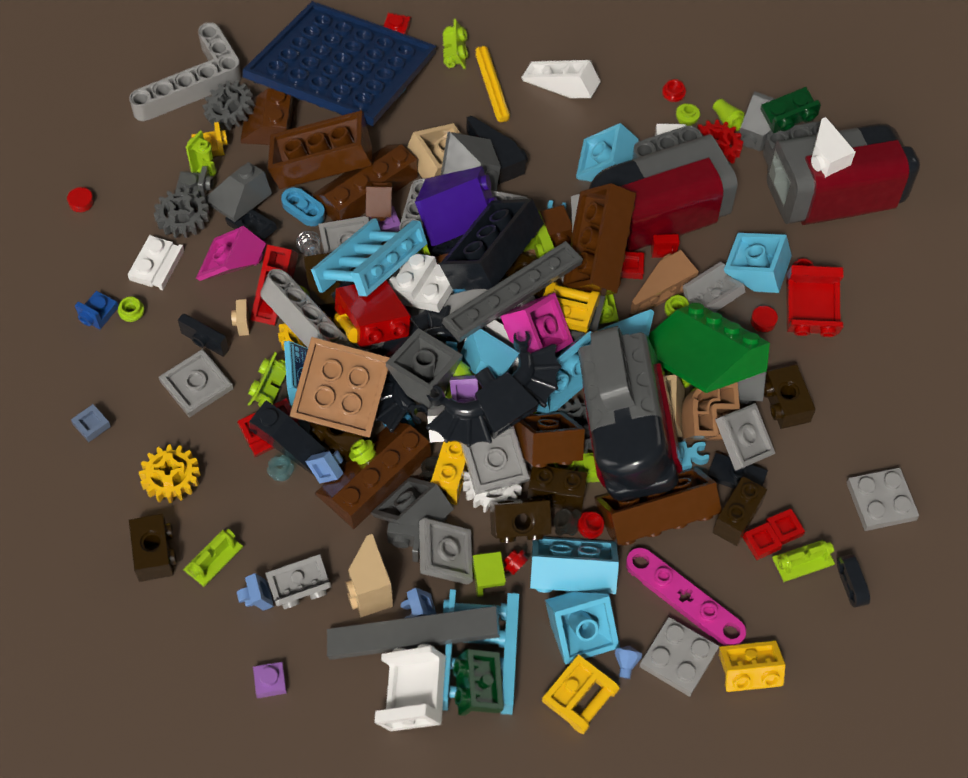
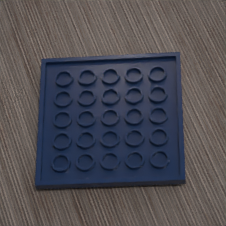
M311 1L243 69V78L318 105L321 108L334 111L340 115L362 110L366 124L374 126L435 55L436 45Z

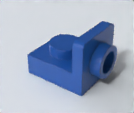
M96 291L85 305L77 302L75 308L78 319L84 325H92L101 330L118 309V303Z

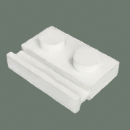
M149 235L128 273L129 280L150 287L156 286L160 290H164L184 253L183 245L179 244L177 246L171 241Z

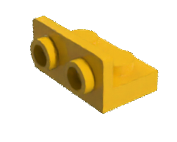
M443 441L431 479L432 483H436L440 489L446 492V498L449 503L455 505L458 503L463 487L464 472L468 470L460 442L449 441L445 443Z
M777 641L719 647V657L726 675L725 688L727 692L783 686L785 662Z

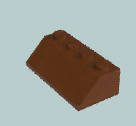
M362 110L270 135L268 170L279 189L372 165V145Z
M402 144L386 145L372 154L371 166L345 172L310 196L324 206L325 213L333 221L360 217L366 213L367 182H392V194L418 178L417 158Z
M612 183L580 191L570 246L583 258L581 265L564 275L563 287L590 293L593 290L600 292L603 296L618 293L627 239L630 234V222L635 208L636 193Z
M400 422L394 432H389V428L386 426L371 440L376 451L371 460L362 465L350 460L341 468L343 475L338 480L326 482L315 492L317 497L353 529L431 457L430 441L411 425Z
M697 467L681 471L678 484L668 492L628 501H617L609 493L594 498L607 532L617 545H630L636 539L646 536L656 537L662 531L681 529L686 527L688 523L697 520L707 521L712 519L714 515L722 512L716 482Z

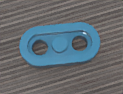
M292 187L282 193L281 201L284 210L303 224L318 226V224L324 221V206L305 191Z

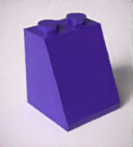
M482 166L425 179L415 204L431 246L439 245L465 234L488 204L493 200H497L496 197L492 196L490 190L491 180L488 175H485Z

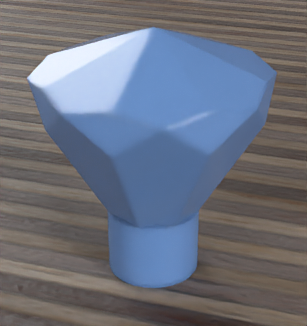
M631 646L616 648L615 656L620 666L619 677L630 679L631 671L642 658V653Z

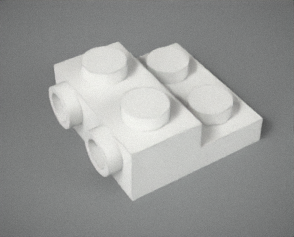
M418 253L411 256L400 267L398 275L396 277L392 276L388 282L403 305L434 312H440L454 290L442 268L437 264L435 257Z

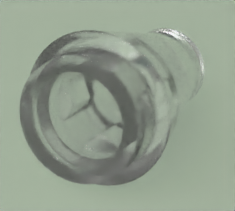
M304 231L297 237L296 247L303 255L321 254V239L317 233Z

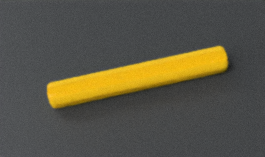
M486 46L477 47L475 55L496 119L500 123L507 122L510 114L488 48Z

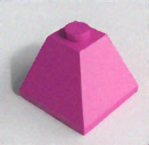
M244 226L214 238L196 279L202 281L257 265L263 258L262 252L266 243Z
M555 292L515 307L500 316L509 340L513 344L515 333L517 340L520 342L526 340L525 331L529 333L530 346L527 350L530 353L551 344H556L555 353L573 343Z

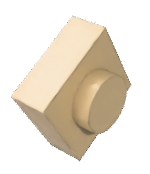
M246 299L236 300V310L231 311L232 326H237L239 336L250 335L249 309Z

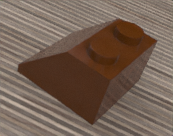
M268 88L253 98L256 105L251 107L253 114L246 115L248 121L243 122L240 141L241 144L270 145L271 134L292 129L294 115L293 96Z
M564 412L531 414L513 426L523 458L533 467H546L550 463L570 465L573 461L583 460L585 428Z

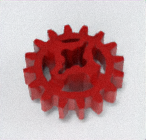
M707 120L705 126L698 124L697 129L701 132L702 136L712 135L726 159L734 164L736 158L740 157L743 146L742 134L735 133L736 127L729 128L728 122L721 125L719 120H716L715 124H711Z

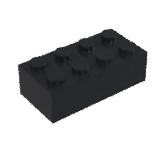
M532 198L493 200L488 204L439 264L452 289L489 290L499 283L544 224Z

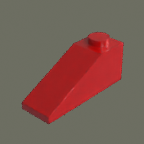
M267 244L250 320L276 326L279 316L263 300L260 292L269 271L272 269L283 270L293 279L299 253L291 249Z

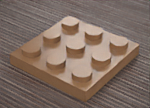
M311 337L290 417L370 438L388 374L386 362L390 357Z

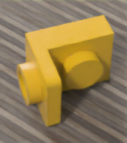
M215 122V131L203 133L204 140L211 144L213 157L225 155L223 145H228L225 130L220 131L219 122Z

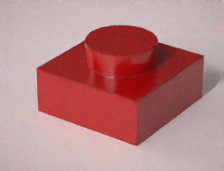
M388 13L383 27L407 35L411 19L409 16Z
M653 235L651 244L652 258H661L667 254L678 252L679 235Z
M625 251V260L620 278L643 279L644 253Z
M788 509L766 520V523L769 522L782 545L802 537L805 533L804 528L792 509Z
M769 522L745 532L742 537L756 560L777 552L782 548V543Z

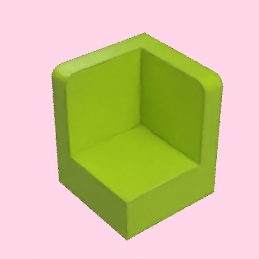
M501 552L473 555V573L477 597L483 596V588L504 586L506 584Z

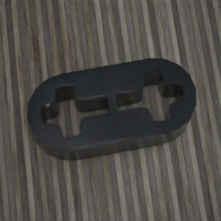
M850 554L838 557V572L850 604L854 608L870 604L869 589L855 555Z

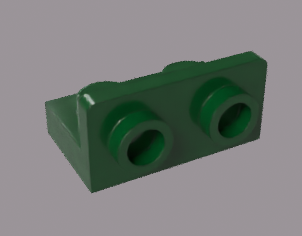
M807 87L762 104L760 110L772 132L776 133L778 131H788L800 122L812 121L818 116L821 103L819 100L814 101Z
M467 649L455 659L453 664V674L456 677L457 687L455 703L458 706V715L465 716L471 711L500 713L504 710L500 654L498 652Z

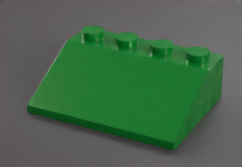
M690 303L686 307L677 309L648 336L658 363H661L663 368L705 393L767 372L770 342L759 337L758 334L742 328L738 323L729 321L722 317L721 314L707 309L701 303Z

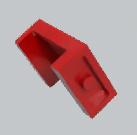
M791 265L787 272V332H794L797 336L817 333L822 337H834L841 332L844 327L843 322L840 321V282L843 279V267Z
M387 280L368 296H359L355 284L336 288L335 310L338 315L347 314L357 330V343L360 347L399 339L409 335L410 314Z

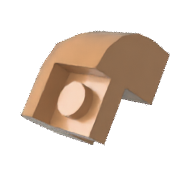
M738 382L709 393L695 388L682 401L681 408L683 441H723L715 419L740 409Z

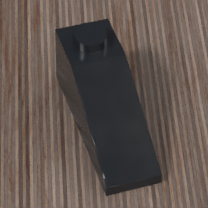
M468 116L466 133L469 136L490 139L501 166L498 183L501 184L524 175L526 163L528 162L525 151L523 149L520 150L512 139L473 116Z
M266 400L249 421L251 432L314 475L305 461L311 455L327 452L328 450L292 418Z

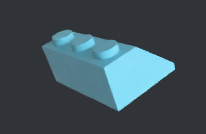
M592 331L574 340L573 343L556 356L558 363L562 365L556 376L558 390L550 394L545 408L538 405L537 413L556 412L583 388L578 350L580 347L591 344L590 333Z
M553 537L533 540L530 588L544 593L551 592L552 590H561L565 593L616 594L619 566L617 544L613 541Z

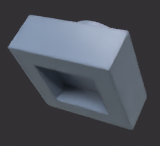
M94 404L71 419L74 427L88 443L111 427L109 421Z

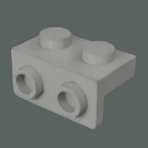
M719 262L683 286V290L689 304L701 303L707 309L716 312L744 294L745 286L743 283L728 276L724 271L725 264Z
M320 554L265 573L275 605H282L283 609L300 604L299 599L310 595L311 600L327 595L326 589L332 587Z

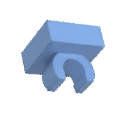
M330 451L311 455L305 461L319 483L338 480L343 475L339 464L344 459L339 451H335L333 455Z
M256 573L245 577L247 588L237 591L239 603L245 601L246 607L255 605L263 611L274 607L268 581Z
M418 588L406 592L408 600L401 603V608L411 609L412 613L405 618L436 614L431 593Z

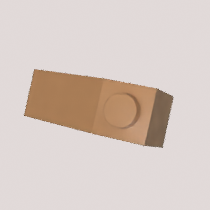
M682 250L674 254H667L660 260L633 299L630 311L631 317L653 309L666 302L672 296L683 293V286L698 276L699 271Z

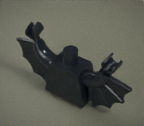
M447 305L440 312L424 310L418 315L410 316L409 335L385 341L379 355L391 358L418 328L439 341L447 339L448 336L458 341L442 324L443 318L449 315L451 307ZM388 370L375 421L383 422L389 428V432H394L406 412H411L414 422L420 424L421 419L416 414L424 412L428 415L426 406L422 404L416 405V402L405 394Z
M525 331L526 340L523 342L517 340L515 333L514 348L520 352L518 354L519 365L517 370L512 375L507 372L497 379L488 367L478 372L475 378L482 386V389L475 393V400L465 403L458 402L452 398L449 400L446 398L441 387L432 386L434 391L440 395L437 398H431L427 395L430 403L433 406L443 405L445 408L426 426V429L439 433L444 438L445 443L457 441L467 447H471V445L478 442L492 443L491 436L495 439L537 411L538 405L545 408L550 394L558 390L556 376L562 365L558 363L555 356L556 344H551L530 353L527 350L530 346L529 333Z

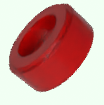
M75 188L67 195L69 207L75 212H85L93 206L94 199L91 191L87 188Z
M769 306L757 307L751 316L752 326L760 332L772 331L778 320L776 311Z

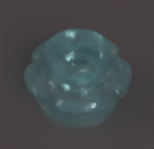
M285 455L275 456L268 462L267 473L276 481L289 479L294 471V464Z

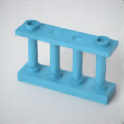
M371 219L311 269L318 291L323 293L336 281L355 283L359 296H368L404 265L411 256L415 255L427 244L421 222L412 220L399 232H384L380 230L377 219Z
M450 589L449 600L444 599L443 613L493 607L496 605L456 603V590ZM508 593L507 603H501V606H496L500 620L506 621V630H500V637L465 643L497 644L499 648H504V658H500L504 710L501 711V714L512 715L519 594ZM446 644L445 650L446 663L442 710L447 711L449 698H455L457 690L456 686H450L451 669H453L456 659L452 658L453 644Z

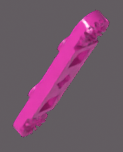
M636 548L628 554L626 568L644 586L706 634L715 638L722 646L742 644L746 636V628L738 618L649 550ZM636 557H643L648 562V566L640 569L635 567L632 561ZM679 593L682 595L689 593L691 595L689 599L691 602L688 600L681 602V595ZM726 626H733L738 631L739 636L735 639L727 638L723 633V629Z

